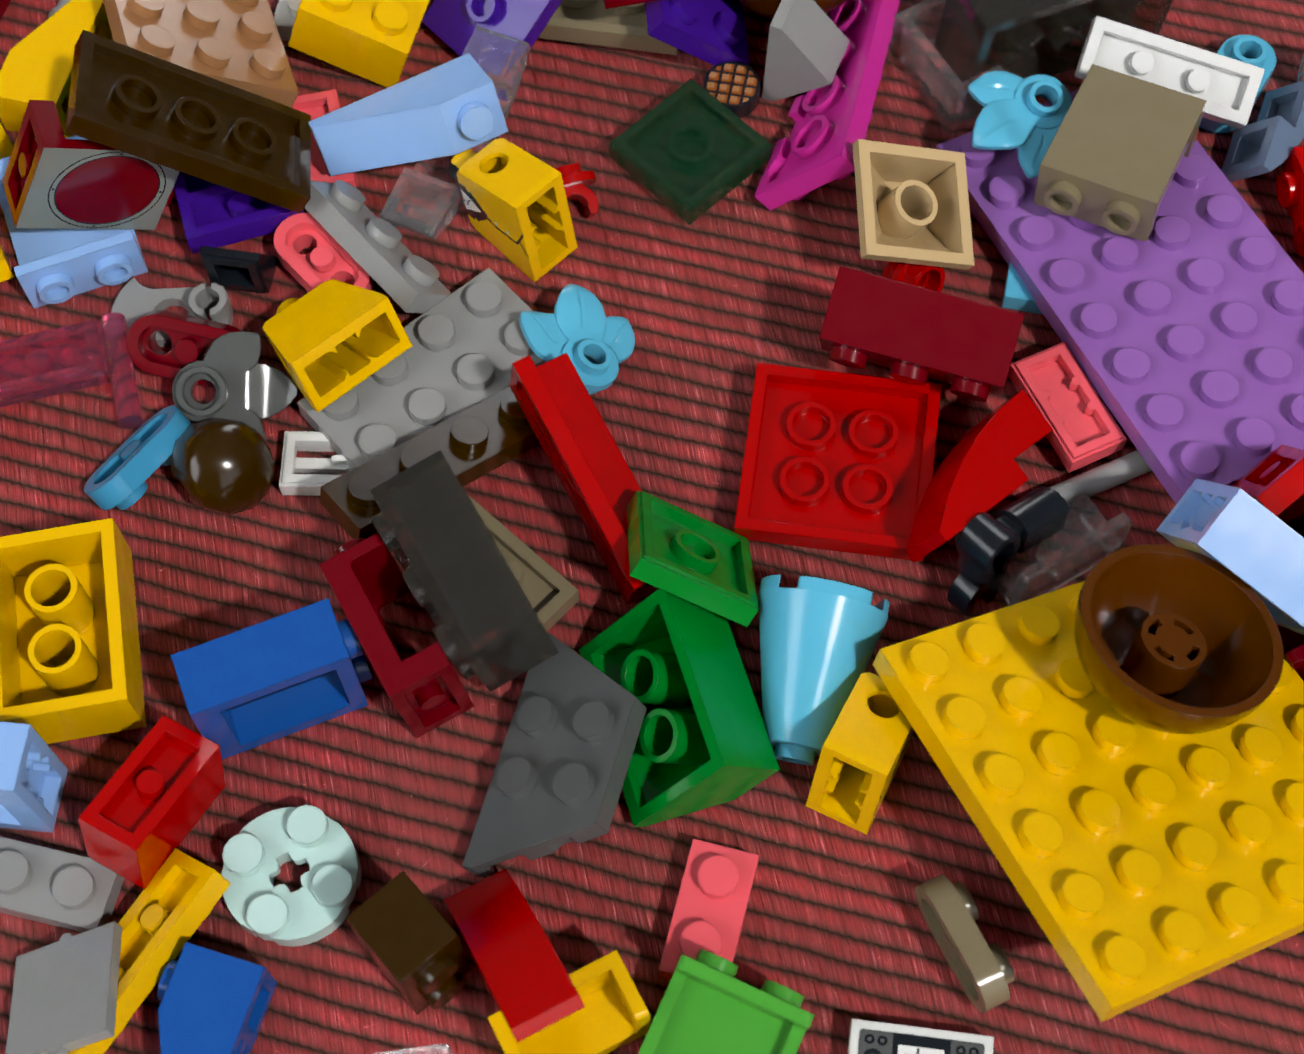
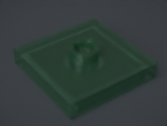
M692 78L608 144L609 157L689 225L770 159L773 150L771 143Z

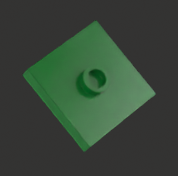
M637 490L626 507L630 576L748 627L759 611L748 538L649 493Z

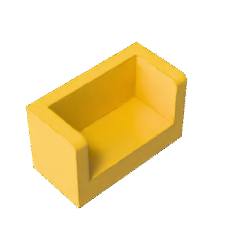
M615 950L569 974L585 1006L584 1008L518 1043L500 1011L488 1016L487 1018L503 1054H609L647 1034L651 1026L650 1013L618 951Z

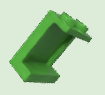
M700 949L695 960L681 954L638 1054H796L806 1030L810 1028L815 1015L800 1008L804 996L768 979H765L761 990L734 978L739 968L736 964L716 954Z

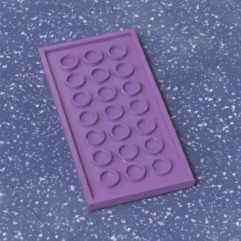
M1078 90L1070 92L1072 102ZM1049 101L1040 104L1045 107H1051ZM973 131L937 145V149L965 153L970 211L1009 265L1011 262L1036 301L1035 304L1060 340L1065 342L1097 393L1175 504L1178 503L1196 478L1233 486L1281 444L1304 450V274L1197 140L1189 156H1183L1158 209L1153 230L1147 241H1141L1126 235H1118L1106 228L1071 216L1060 215L1048 208L1037 205L1034 202L1038 177L1029 179L1025 175L1018 160L1017 148L1010 150L973 148L971 145Z

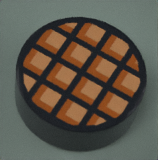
M726 61L713 66L707 72L703 83V99L706 107L711 113L724 119H739L751 114L756 109L760 99V79L756 71L747 64L737 61Z

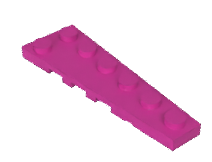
M847 0L832 10L829 18L850 42L831 85L810 90L806 95L803 94L795 97L788 114L796 121L789 139L785 137L777 140L755 194V197L770 211L792 200H801L811 191L834 180H843L854 172L853 143L857 139L865 140L901 0Z

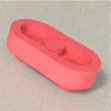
M310 213L292 215L282 221L277 227L273 241L279 261L307 292H310L324 281L332 279L373 291L374 283L372 277ZM307 247L315 248L309 254L299 253L301 250Z

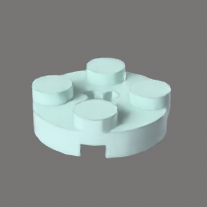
M315 806L284 807L258 816L242 828L239 834L229 839L224 846L222 854L224 865L221 875L231 883L223 894L229 911L244 930L263 940L275 941L277 945L289 947L303 946L328 936L343 923L350 912L348 907L355 898L356 888L359 891L362 877L361 864L349 835L339 823L327 817L322 810ZM292 860L296 865L307 863L310 871L300 876L303 887L294 892H290L285 884L274 886V877L281 873L280 866Z

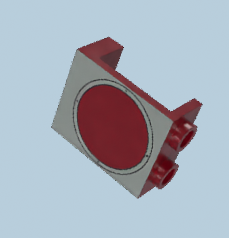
M29 100L2 182L15 228L155 230L165 206L171 204L173 187L180 171L89 140L66 139L55 102Z

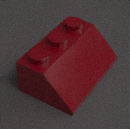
M840 266L819 340L821 349L830 351L829 360L837 364L855 369H865L868 361L890 367L889 376L894 379L924 386L926 385L927 378L952 384L950 392L956 396L973 401L986 402L989 394L997 397L1002 395L1025 314Z

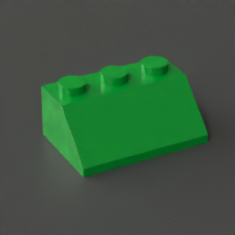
M657 589L579 649L581 657L634 695L647 708L622 787L634 827H646L733 801L780 770L727 618L666 591Z

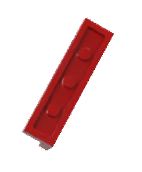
M562 354L537 367L530 355L512 363L510 388L625 603L628 605L656 591L659 588L631 577L629 571L626 507L637 490L641 491L568 354Z

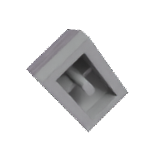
M781 0L769 28L762 99L773 102L831 85L850 40L814 0Z

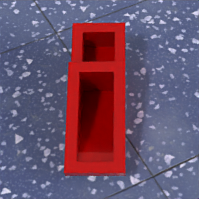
M1023 389L969 430L943 460L927 487L914 519L906 550L913 563L947 542L963 530L973 518L987 512L1029 480L1014 458L1053 429Z
M506 868L444 899L468 952L517 1043L585 1007L551 942Z

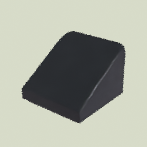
M201 246L199 254L211 283L223 286L224 289L262 294L270 292L278 264L277 256Z

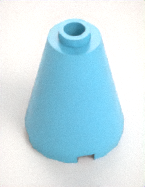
M770 575L761 579L758 592L762 720L770 743L775 747L774 754L776 759L800 765H813L815 755H820L822 746L861 673L865 672L888 620L890 602L883 599L875 606H872L873 592L838 581L809 576H799L797 588L779 587L781 575Z

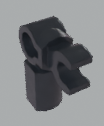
M1038 487L999 509L996 518L986 512L973 518L961 532L957 541L956 549L959 552L957 564L961 572L949 589L947 595L948 602L968 616L972 613L974 604L979 596L988 603L993 601L1000 587V580L998 578L1005 575L1008 564L1013 560L1016 553L1022 554L1064 528L1070 511L1065 499L1057 491L1049 487Z

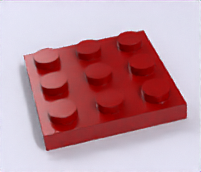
M757 362L734 532L748 538L750 541L911 560L906 550L914 519L927 487L933 479L941 384L926 382V385L921 386L894 378ZM922 557L918 561L923 562L924 557Z

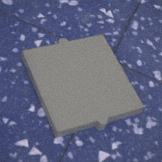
M113 921L74 936L70 933H64L58 942L16 957L5 1054H69V1051L114 1036L122 927Z

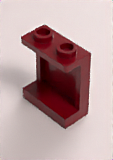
M375 534L367 539L357 538L348 541L334 552L332 558L319 564L388 697L416 738L475 707L439 642L407 659H404L380 614V610L383 606L409 593L411 589L380 534Z

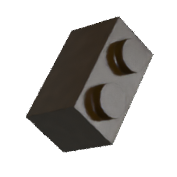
M404 871L399 873L346 917L366 954L416 1015L429 1005L433 1010L439 1009L452 1000L465 986L466 980L463 976L471 970L458 935Z

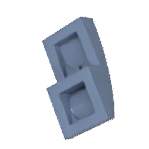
M1304 80L1266 92L1257 122L1248 124L1241 129L1235 128L1221 170L1230 182L1273 171L1291 155L1293 147H1297L1304 139Z

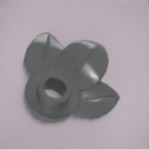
M241 331L230 332L216 339L210 346L204 360L195 361L183 367L176 375L172 385L174 404L188 419L195 422H202L213 418L242 421L256 429L265 439L266 443V434L261 419L270 418L284 410L297 397L299 391L294 382L282 371L269 365L258 363L261 355L260 335ZM202 380L212 382L216 390L214 399L207 404L200 403L194 394L196 385Z

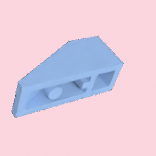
M469 53L308 122L330 176L456 155L509 132L493 81Z

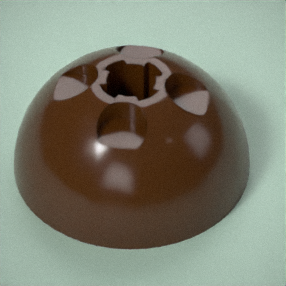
M1164 544L1128 546L1116 550L1101 559L1092 568L1080 591L1075 611L1074 634L1081 665L1097 693L1121 715L1139 725L1172 734H1198L1218 730L1241 720L1257 709L1273 692L1280 680L1283 670L1284 652L1282 639L1272 614L1249 585L1223 565L1202 554Z

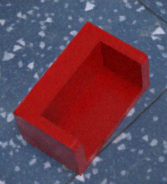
M163 715L78 817L88 856L95 862L145 889L175 848H178L225 788L220 745Z

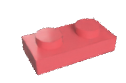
M693 839L658 970L659 977L671 979L681 954L695 960L700 949L734 963L756 875L759 855Z

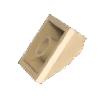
M857 139L853 143L861 259L964 270L974 267L965 153Z

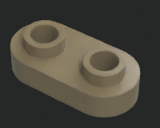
M942 874L916 886L915 897L921 914L965 994L975 1008L981 1013H985L1009 1001L1010 991L1008 984L1015 981L1012 966L997 943L994 942L988 945L975 923L979 919L976 903L966 886L961 881L952 884Z

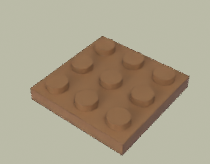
M103 0L115 42L292 108L299 92L268 0Z

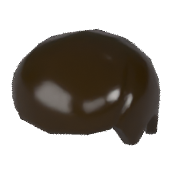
M213 418L191 424L175 441L171 461L172 475L181 481L190 496L191 502L199 507H204L206 510L223 515H232L253 509L270 491L274 479L273 469L275 462L270 448L256 429L242 421Z

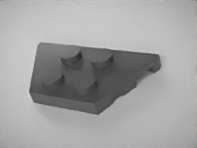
M542 632L462 864L463 868L476 877L484 878L495 874V864L520 855H524L532 861L556 852L558 848L566 843L575 842L580 844L608 834L647 710L634 695L550 633Z

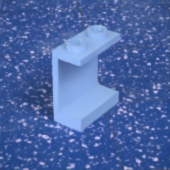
M74 136V137L67 138V139L87 140V139L82 138V137H79V136ZM10 156L0 159V206L3 210L19 266L14 267V271L34 309L47 304L63 303L75 295L106 285H118L126 282L131 277L148 272L134 229L15 228L2 182Z

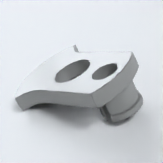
M134 277L122 288L115 299L111 311V328L121 351L131 360L126 347V338L132 324L148 313L165 310L168 307H183L188 310V316L208 320L206 314L210 311L212 321L232 325L233 309L224 287L216 283H211V286H206V283H203L196 287L152 289L142 286ZM157 331L156 341L160 347H172L170 336L163 331Z

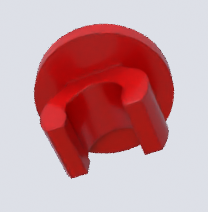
M579 163L555 168L562 175L567 200L575 199L579 201L583 206L586 219L594 217L598 213V200L594 192L587 188V186L597 181L594 171H582Z

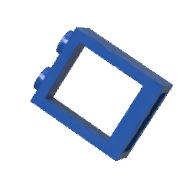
M329 598L171 655L189 715L203 737L220 745L222 760L368 706L361 683L372 680L373 677L351 624L347 618L337 621Z

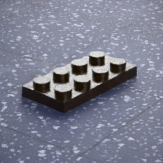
M86 30L82 31L74 47L65 132L203 179L209 183L249 195L264 202L297 213L302 212L311 198V128L308 123L311 121L310 114Z

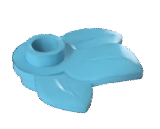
M991 71L981 75L967 88L970 95L984 107L974 124L971 140L972 147L983 150H1010L1017 148L1018 160L1025 175L1029 179L1038 177L1040 164L1072 104L1068 89L1058 79L1045 74H1036L1025 79L1007 71ZM1035 95L1048 100L1051 107L1040 105Z
M568 284L562 289L557 298L554 313L523 311L519 316L522 333L536 356L548 362L567 353L589 395L610 387L618 376L619 363L628 359L634 350L635 335L629 320L620 316L606 317L603 306L595 294L576 284Z

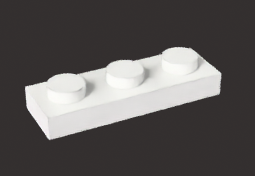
M1096 16L1091 22L1074 77L1085 79L1091 65L1095 64L1207 100L1203 118L1241 129L1247 126L1265 69Z

